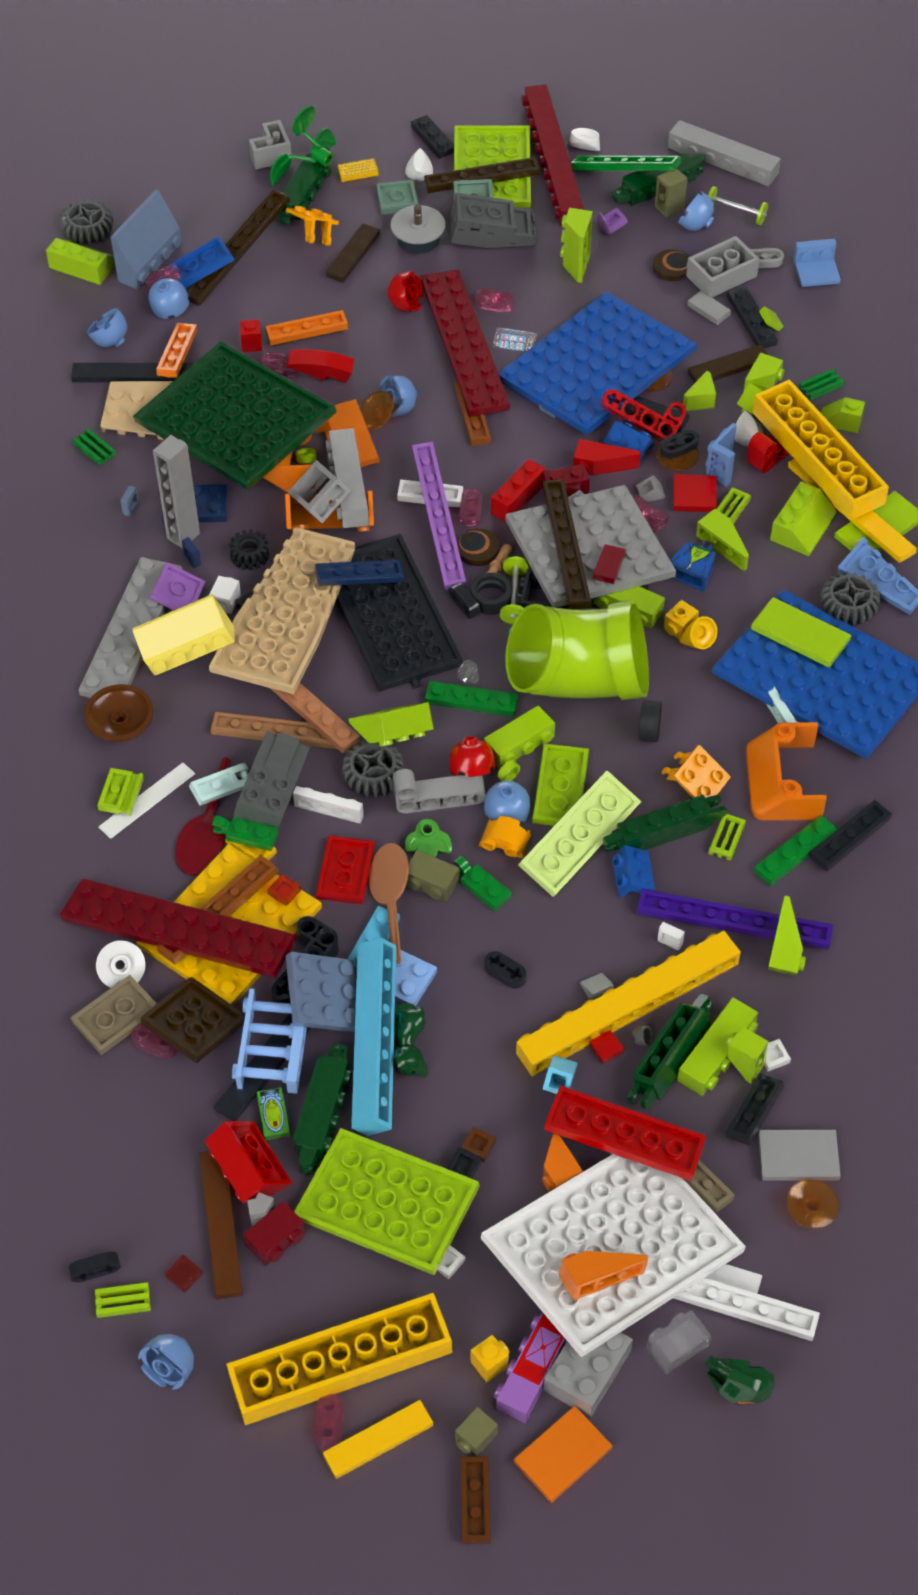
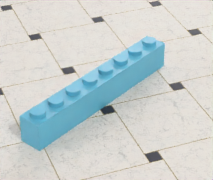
M382 937L359 944L357 956L351 1121L352 1129L366 1136L392 1129L396 945Z

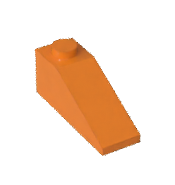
M584 1251L579 1254L572 1253L562 1260L558 1275L574 1301L644 1274L648 1257L644 1254Z

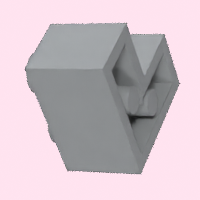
M281 120L263 123V137L249 139L250 157L255 170L272 166L274 161L283 153L291 154V144Z

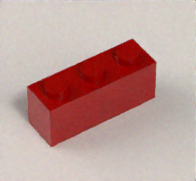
M528 459L491 496V514L506 522V514L522 510L543 488V471H546V468Z

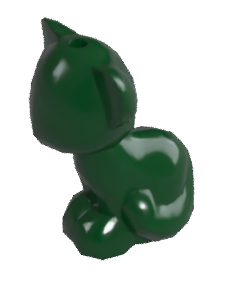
M409 1003L400 1004L395 1008L394 1032L400 1047L394 1051L393 1062L404 1075L414 1076L418 1074L426 1077L428 1075L427 1064L424 1061L421 1050L414 1046L416 1037L425 1027V1013L422 1006H414Z

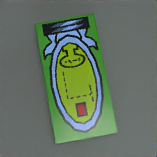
M282 1087L258 1091L257 1097L265 1139L272 1140L290 1136Z

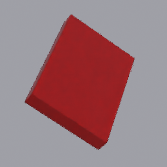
M328 835L316 890V899L363 905L375 841Z

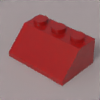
M225 1121L204 1140L209 1147V1153L217 1160L222 1168V1174L230 1181L235 1189L237 1198L243 1204H247V1200L255 1199L259 1192L272 1196L293 1183L254 1121Z

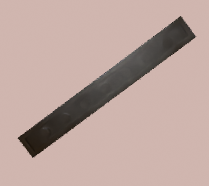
M274 189L225 244L232 254L234 261L190 285L186 290L189 302L200 306L290 202L289 196Z
M564 479L543 481L542 487L568 608H591V598Z

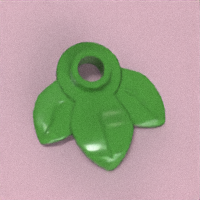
M424 819L417 824L416 831L407 836L405 851L414 852L418 850L436 857L438 851L450 854L452 843L448 834L440 831L435 821ZM425 827H430L432 831L430 833H425L423 829Z

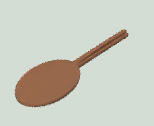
M388 843L382 846L373 858L369 872V886L374 899L380 904L387 905L390 942L396 945V963L400 964L402 960L396 901L400 898L406 887L409 864L405 851L395 843Z

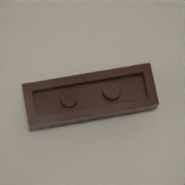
M488 1456L461 1457L462 1544H491Z

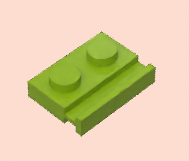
M110 768L97 805L98 810L115 814L126 813L128 816H131L144 780L143 773L133 774L132 771Z

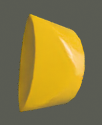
M707 616L696 618L683 632L680 643L696 649L711 647L717 638L716 623Z

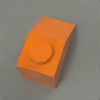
M557 1134L552 1136L544 1163L542 1182L547 1191L554 1190L583 1172L560 1135Z

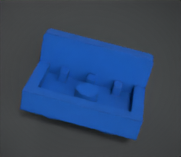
M615 420L603 441L607 445L641 451L640 461L648 447H653L655 444L651 440L652 436L643 430L638 432L634 430V426L626 421L620 423Z
M625 845L612 858L618 895L625 897L630 891L641 893L642 889L656 891L649 851Z

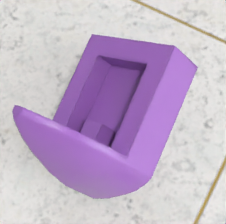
M617 207L604 216L601 212L598 213V227L603 234H612L628 223L627 218Z

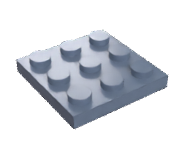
M298 952L288 953L286 955L293 1026L355 1032L356 978L354 961Z

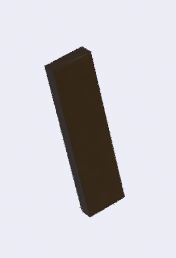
M363 223L327 269L326 277L344 283L378 238L380 229Z
M760 344L689 367L688 374L696 383L706 371H709L714 381L749 370L760 353L768 354Z

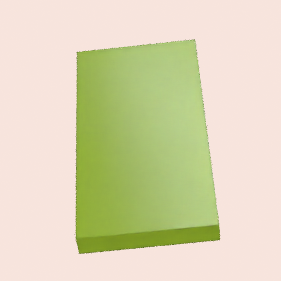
M896 491L887 496L885 505L873 510L902 536L918 525V508ZM849 522L835 532L834 538L850 551H852L862 537L868 541V544L873 549L879 552L883 550L852 522Z
M774 597L751 625V630L829 668L849 643L852 636Z
M543 744L533 824L555 826L583 796L589 748Z

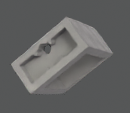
M317 460L288 491L293 498L321 523L328 518L351 492L348 487ZM327 478H329V482L308 504L306 501L322 485V483Z

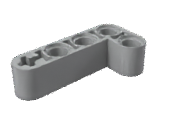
M409 769L398 770L393 775L396 807L400 813L475 805L484 802L486 796L482 775L474 777L458 775L415 781L414 773Z

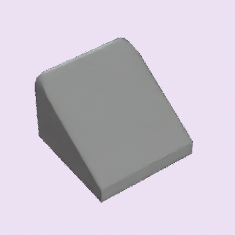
M654 475L636 485L642 502L659 500L666 497L660 481Z
M603 973L580 982L589 1000H595L601 997L607 990L614 988L612 982Z

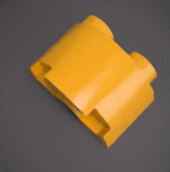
M499 816L497 820H488L479 847H483L488 851L500 848L510 857L524 858L532 836L529 829L525 831V829L519 826L520 821L511 817Z

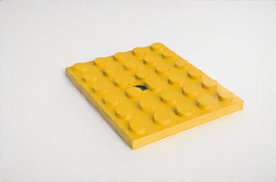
M228 844L174 902L200 909L249 866L254 859ZM276 874L230 917L293 933L296 937L298 920L305 916L314 917L322 908V903ZM136 941L138 948L186 980L193 977L232 1006L239 1001L261 976V974L191 955H186L174 965L158 952L157 946Z

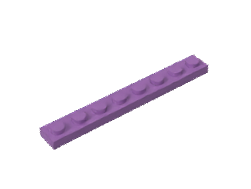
M433 442L412 445L444 588L449 590V587L459 582L465 587L466 579Z

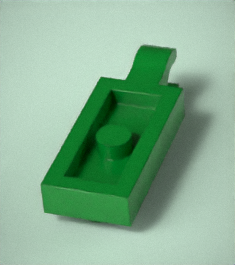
M215 816L212 825L215 826L213 832L226 834L227 841L267 851H272L279 834L278 827L233 817L232 822H229L221 816Z
M459 856L454 861V864L459 867V875L462 876L461 884L494 912L512 897L510 890L478 864L471 868L468 861L462 856Z

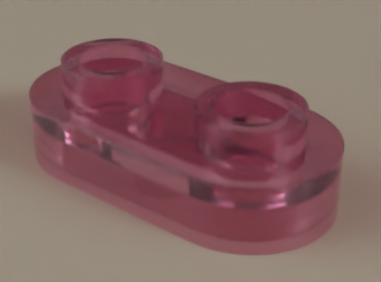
M175 264L151 273L144 283L150 290L152 285L160 279L172 278L179 280L181 271Z
M481 289L475 294V304L482 309L508 312L514 308V297L507 292Z
M268 352L261 358L262 365L279 375L295 377L300 373L286 367L287 355Z
M467 489L462 493L460 522L465 526H475L481 521L483 496L479 490Z
M142 1024L133 1029L131 1033L132 1042L137 1049L157 1058L169 1060L178 1053V1050L170 1044L162 1046V1043L166 1041ZM142 1033H148L146 1036H140Z
M335 1394L321 1397L316 1405L314 1440L317 1447L323 1451L334 1447L342 1441L344 1405L341 1398ZM328 1404L335 1406L331 1411L325 1409ZM331 1431L333 1434L331 1437L326 1438L323 1436V1433Z

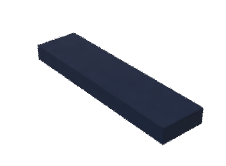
M400 560L316 563L314 567L319 586L403 582L405 578Z

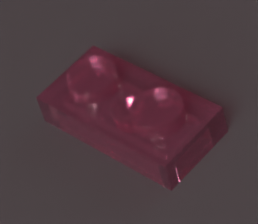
M638 494L633 497L654 533L669 522V515Z

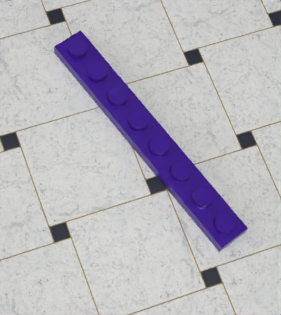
M645 889L641 891L637 914L768 939H775L780 917L779 914ZM795 917L802 945L829 950L833 924Z

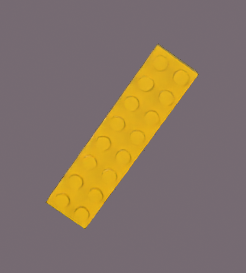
M790 379L755 395L752 413L850 521L886 504L889 486Z
M431 1293L227 1363L226 1365L246 1426L451 1354L452 1340L435 1295Z

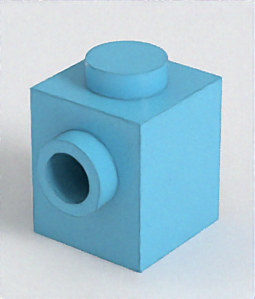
M553 1056L547 1071L543 1090L557 1094L560 1085L570 1089L578 1063Z

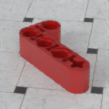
M614 389L606 391L600 400L604 410L649 433L659 441H663L676 434L686 415V407L681 402H673L667 407L664 414L660 415ZM610 396L614 397L611 405L608 403ZM621 401L624 402L618 410L617 407L619 406V403ZM631 406L634 409V415H627L624 407ZM671 408H677L680 411V417H673ZM643 416H649L652 419V425H645L643 423ZM662 426H667L670 429L669 436L661 433Z
M757 432L749 441L746 461L762 473H766L787 457L789 453L772 434L767 437L763 433Z

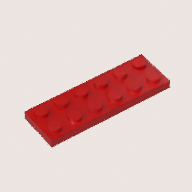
M561 1085L544 1126L545 1131L689 1181L693 1179L706 1139V1135Z

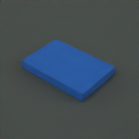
M218 236L168 266L175 278L187 288L234 261V258Z

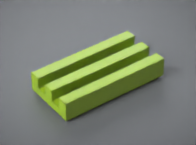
M732 487L717 510L722 513L736 494L737 497L725 512V515L734 524L751 500V495ZM742 497H743V500L741 501V503L739 504V506L736 508V510H735L734 513L731 515V517H729L730 514L733 512V510L735 509V507L737 506V504L740 502V500H741Z
M729 814L722 817L708 854L713 855L716 853L718 854L717 857L722 858L725 856L727 857L726 860L731 861L746 820ZM726 821H731L721 847H716ZM738 823L739 826L729 851L725 850L735 824Z
M148 1282L95 1289L97 1318L151 1311ZM141 1300L145 1301V1303L102 1308L103 1305L125 1304Z

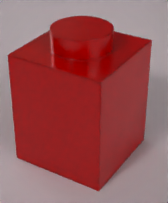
M260 319L239 321L242 353L263 351Z

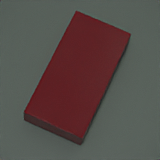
M605 544L594 570L593 580L614 584L624 560L626 549Z

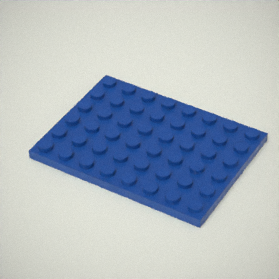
M606 291L499 371L498 374L503 384L537 405L540 404L545 410L588 435L613 415L604 410L600 403L601 397L606 391L614 389L634 399L697 350V343ZM612 396L608 398V403L610 405L613 403L614 397ZM621 401L619 403V406L617 407L618 410L624 402Z
M783 589L776 599L852 635L851 640L830 668L751 630L750 626L715 664L712 674L771 707L775 706L768 692L775 687L779 693L780 700L786 704L796 721L800 723L818 722V733L867 760L917 700L918 661L842 620H836L834 616Z

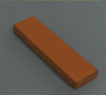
M455 382L454 388L470 445L490 444L491 436L485 415L469 416L458 382Z

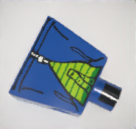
M706 540L701 541L699 545L691 542L686 543L670 560L676 570L675 577L671 579L704 592L714 567L715 552L711 551L712 544Z

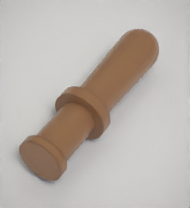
M510 544L502 546L495 560L489 564L490 568L486 573H497L502 570L503 562L512 552Z

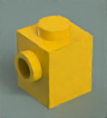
M681 600L665 615L663 629L671 636H675L680 640L689 624L698 618L699 611Z
M491 1335L471 1349V1363L488 1383L509 1367L508 1354H510V1351L502 1340L497 1341Z

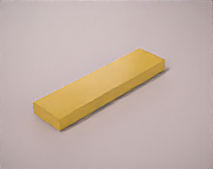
M418 1400L324 1451L323 1456L335 1479H338L433 1427L434 1424L421 1400Z

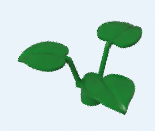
M308 105L298 113L293 122L292 131L296 136L303 132L313 143L310 152L312 158L293 154L287 155L286 153L281 154L274 161L270 172V181L273 187L287 172L293 158L309 161L313 164L319 162L325 167L333 160L334 154L324 148L336 145L331 130L323 128L317 134L315 140L306 131V128L311 125L315 117V108L311 105Z

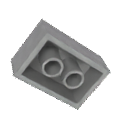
M734 236L689 257L686 276L702 292L713 298L757 277L760 259L737 236Z
M620 1332L583 1357H580L567 1341L544 1378L543 1391L570 1407L576 1406L582 1414L591 1418L630 1354L633 1339Z

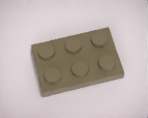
M129 975L74 1014L70 1019L74 1026L102 1056L142 1026L141 1016L157 1003Z

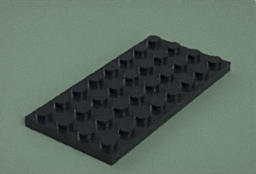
M401 533L356 546L351 562L400 560L405 577L403 582L341 585L336 598L378 691L381 692L463 666V659Z

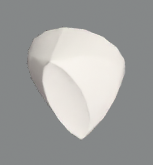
M588 128L574 129L571 132L567 145L584 150L600 151L599 133Z
M421 148L412 155L405 169L408 178L416 181H423L424 175L433 174L431 161Z
M747 411L740 415L736 422L735 441L740 445L748 447L749 441L755 433L761 432L764 434L758 421Z

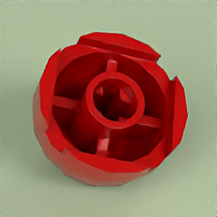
M414 271L395 275L387 288L386 293L391 304L402 312L418 311L422 304H418L419 297H423L422 283L420 277L414 275Z
M476 736L464 737L462 741L454 745L449 754L450 772L457 776L458 772H465V777L481 776L490 773L491 767L495 769V757L492 748L485 741L477 739Z

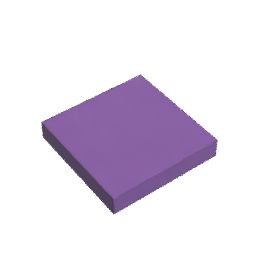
M166 562L149 599L172 610H176L197 601L206 581Z

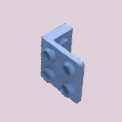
M835 239L796 242L793 260L802 287L840 283L841 279L834 260L836 250Z
M734 423L728 428H724L720 436L716 440H712L707 448L706 475L716 476V482L725 487L731 483L735 458L733 448L737 425Z

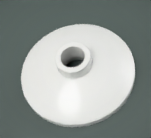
M122 940L114 941L107 944L99 952L96 960V971L100 980L110 988L129 975L138 983L145 971V958L141 950L133 943ZM118 960H122L124 962V967L122 969H117L115 967V963Z

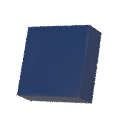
M189 537L183 539L184 556L192 567L200 566L199 550Z

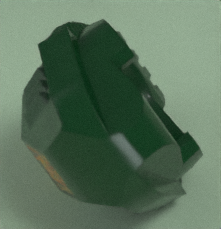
M713 1355L705 1361V1364L710 1368L707 1375L717 1391L730 1403L739 1406L758 1404L771 1397L775 1387V1379L773 1373L765 1370V1367L749 1366V1361L720 1359Z

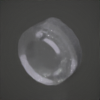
M471 660L464 661L458 669V679L464 683L471 682L476 684L480 678L477 670L478 665Z

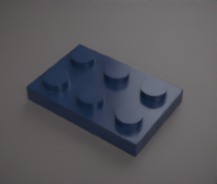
M227 484L193 485L199 523L227 522ZM162 511V521H163V524H165V523H164V517H163V511Z

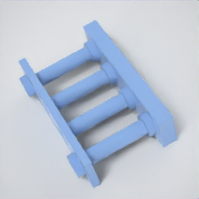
M250 988L248 998L244 997L243 1012L246 1014L238 1064H233L232 1079H236L237 1089L243 1088L244 1077L282 1080L283 1083L287 1084L288 1093L298 1094L307 1027L293 1026V1023H290V1026L253 1023L255 1011L290 1014L292 1012L290 1003L256 1001L255 989ZM251 1033L287 1035L289 1038H292V1044L287 1045V1048L249 1045ZM248 1055L282 1057L289 1061L288 1068L283 1070L246 1067Z

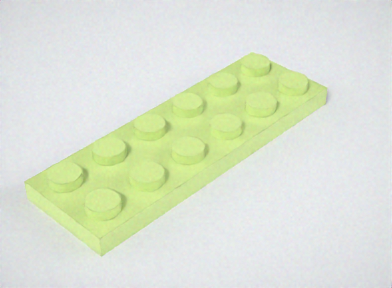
M606 771L518 866L554 897L603 844V837L612 834V831L617 829V823L623 822L642 801L610 772Z

